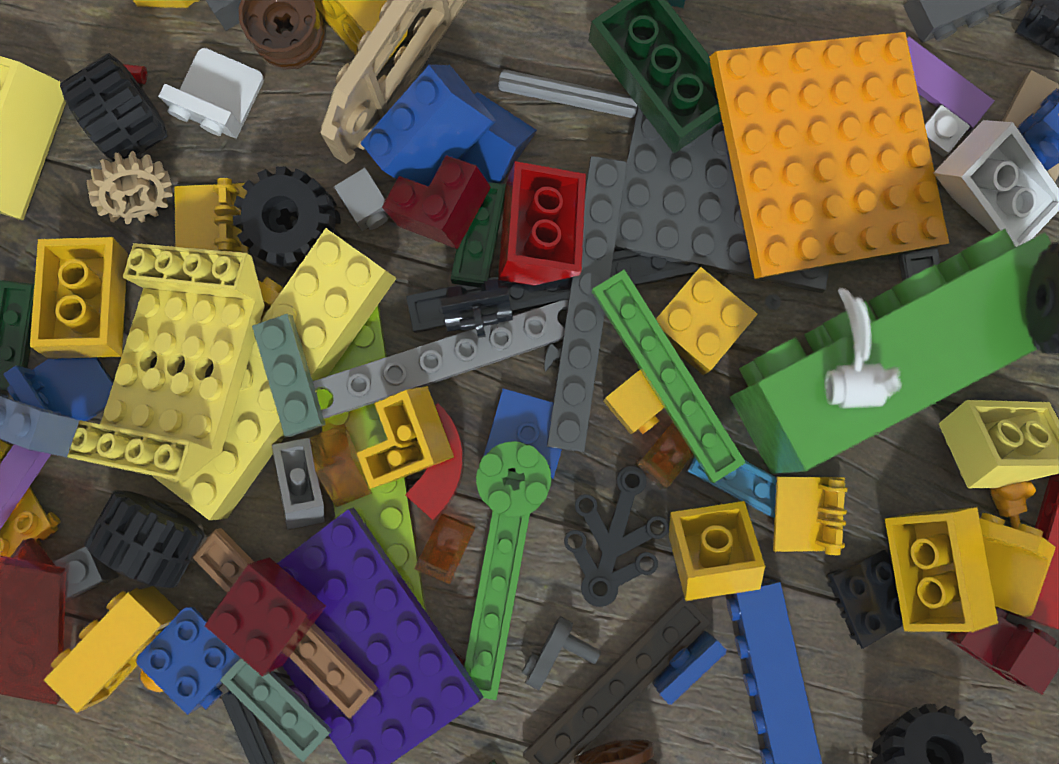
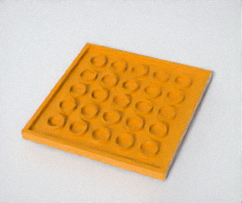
M906 32L715 51L709 56L755 279L949 244Z

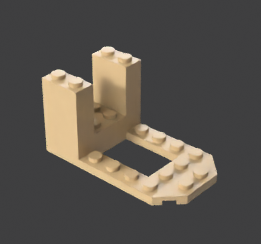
M387 0L379 14V22L372 32L367 31L363 35L358 45L357 55L351 64L346 63L341 68L336 78L337 85L335 86L320 132L334 157L347 164L355 156L356 152L354 149L359 147L365 150L360 142L410 87L467 0ZM418 13L423 14L424 16L417 21L413 29V38L407 47L403 45L396 53L393 61L394 66L389 74L381 76L377 81L376 76Z

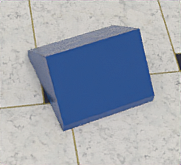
M476 92L474 95L496 122L460 160L476 165L487 182L501 184L512 169L514 162L518 160L535 135L536 129L479 92Z

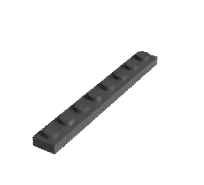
M591 156L585 188L582 271L579 276L572 277L547 447L584 452L605 315V312L591 291L594 287L608 280L611 275L627 167L626 161Z

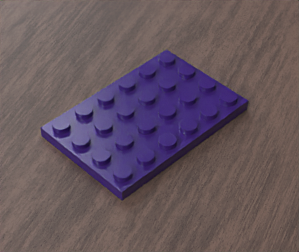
M354 507L346 510L277 563L326 605L314 623L378 687V690L360 710L349 719L290 657L283 665V668L297 689L307 697L309 707L332 729L329 737L347 764H391L484 697Z

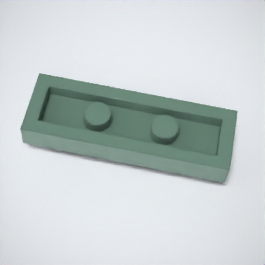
M287 313L253 325L252 329L284 436L291 437L326 425L293 315Z
M240 658L220 679L302 762L332 731L273 671L262 677Z

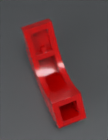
M439 403L435 407L454 458L426 468L421 478L405 494L432 520H436L454 498L464 471V448L460 433L453 419Z

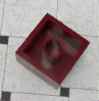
M268 557L246 566L204 626L263 677L284 665L326 605Z

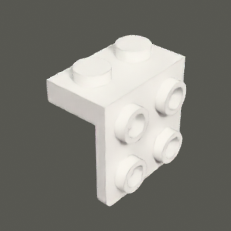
M201 48L197 52L180 89L164 84L158 97L169 107L167 112L172 116L188 122L189 119L200 123L203 129L214 135L221 136L223 133L237 139L263 85L264 76L256 69L207 48Z

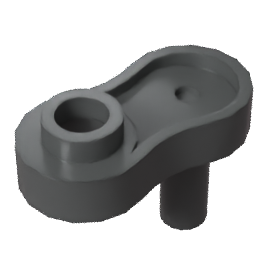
M559 616L539 655L532 653L522 671L527 676L525 684L539 691L562 647L594 665L598 661L601 651L571 635L570 631L573 627V622Z

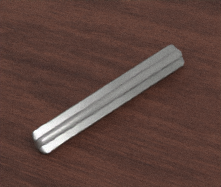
M506 69L502 70L499 78V89L505 92L633 118L637 110V104L631 96Z

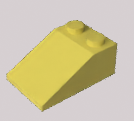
M966 400L939 423L967 488H999L1059 474V419L1050 402Z

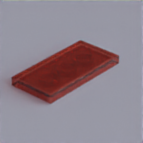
M0 556L1 695L57 705L61 700V697L44 679L53 671L51 663L64 651L66 568Z

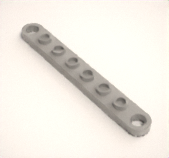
M561 300L512 316L513 320L484 326L486 337L478 338L475 328L313 381L315 391L325 389L333 396L332 405L327 409L321 410L325 419L379 402L406 389L424 387L563 340L565 327L559 323L557 315L559 311L568 308L569 300Z

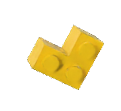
M428 386L406 389L374 403L388 440L357 452L370 489L394 482L454 458Z

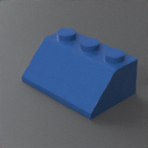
M428 65L360 143L385 173L395 179L401 176L429 187L445 156L460 160L496 120L451 65Z

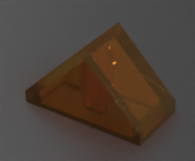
M672 422L634 465L640 468L660 489H667L692 458L693 453Z
M345 424L310 437L315 472L335 507L372 494Z
M442 513L415 566V570L451 584L476 527Z

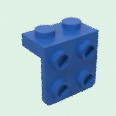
M1058 88L1052 91L1040 103L1041 107L1035 114L1029 115L1017 127L1046 171L1059 163Z
M98 357L47 359L34 369L14 366L3 374L10 384L7 387L8 392L15 401L86 422L105 409L113 385V380Z
M194 607L182 609L139 654L136 660L137 665L187 715L200 707L207 710L223 694L219 689L223 684L220 679L240 659L234 651L204 626L207 620Z

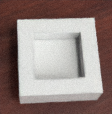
M941 104L925 123L929 147L942 157H945L970 126Z

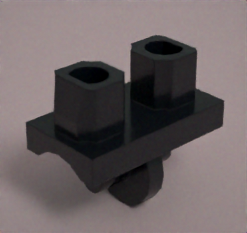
M498 279L484 281L481 285V291L467 294L466 288L462 286L450 287L446 291V298L440 299L447 332L476 328L478 338L486 337L484 326L513 320L507 287H502Z

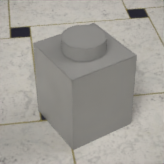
M366 168L361 169L334 186L361 231L367 228L369 230L376 229L388 220V214L382 208L385 198Z

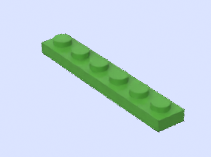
M625 269L594 287L591 292L710 482L715 483L744 465L746 462Z
M508 471V476L503 478L504 485H511L512 490L520 489L519 483L525 480L524 474ZM494 511L492 512L464 664L465 670L483 694V698L497 700L530 513L519 517H508Z

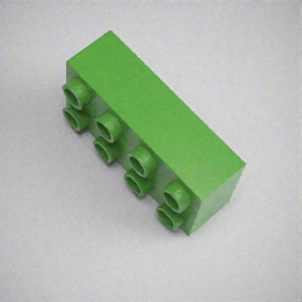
M1005 228L946 261L931 266L869 300L868 302L878 319L874 316L867 301L863 302L866 306L870 324L869 358L864 360V363L881 364L884 371L894 367L899 368L897 378L900 381L901 387L897 392L892 393L890 397H886L883 406L840 408L838 404H829L825 392L827 371L836 370L838 366L854 365L855 361L854 336L847 311L804 334L813 351L812 354L806 356L797 338H794L739 368L748 387L731 395L730 399L769 472L777 474L807 471L1036 350L1027 329L1026 301L1028 285L1034 265L1037 264L1041 252L1051 244L1046 232L1016 247Z

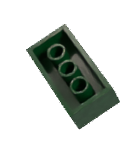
M622 0L591 21L588 41L674 154L722 121L709 54L667 0Z

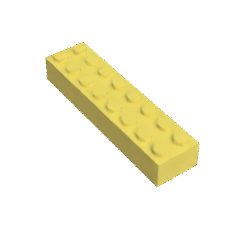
M325 228L260 323L287 313L293 315L312 381H315L330 374L397 278ZM256 339L254 340L222 452L185 482L153 476L208 520L227 519L273 455L272 445L281 443L285 438Z

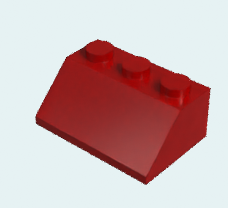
M514 162L506 181L498 280L539 285L581 274L586 188L585 173Z

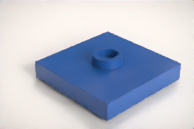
M502 389L484 456L499 444L513 441L522 442L533 446L545 457L550 467L551 479H554L562 449L547 447L553 402Z
M704 631L687 648L680 650L671 659L670 665L652 681V684L661 697L668 704L671 703L672 705L724 656L727 650L717 639Z

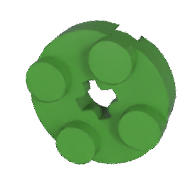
M516 441L505 442L493 447L481 459L476 474L477 489L483 502L494 512L508 517L524 516L535 511L546 500L551 486L550 467L545 457L533 446ZM511 468H515L517 474L524 473L525 480L519 483L520 489L512 490L511 485H504L503 478L508 476V470Z

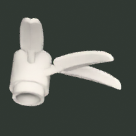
M839 289L838 291L844 302L853 331L855 361L854 365L838 366L836 370L827 371L825 377L827 401L829 404H838L840 408L883 406L886 397H890L892 393L897 392L901 387L900 381L897 378L899 368L894 367L884 371L881 364L864 363V360L869 358L870 324L866 306L861 298L854 300L849 291Z

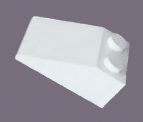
M983 120L934 172L952 199L992 235L1005 228L1016 247L1033 239L1059 211V188L1013 122Z

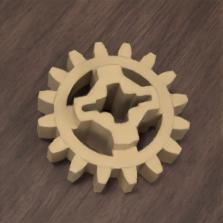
M131 151L128 158L123 159L119 153H115L114 162L110 163L108 160L102 159L100 160L102 170L91 169L92 179L87 180L90 203L92 207H97L100 216L109 213L111 222H115L119 217H122L125 224H130L132 218L137 217L142 223L145 222L146 214L157 217L159 215L157 207L167 208L168 202L166 198L173 195L168 171H164L162 162L152 163L149 154L143 156L142 159H137L135 151ZM149 180L154 182V186L150 184Z

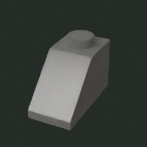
M305 438L273 444L272 450L287 530L323 523L324 504L310 439Z

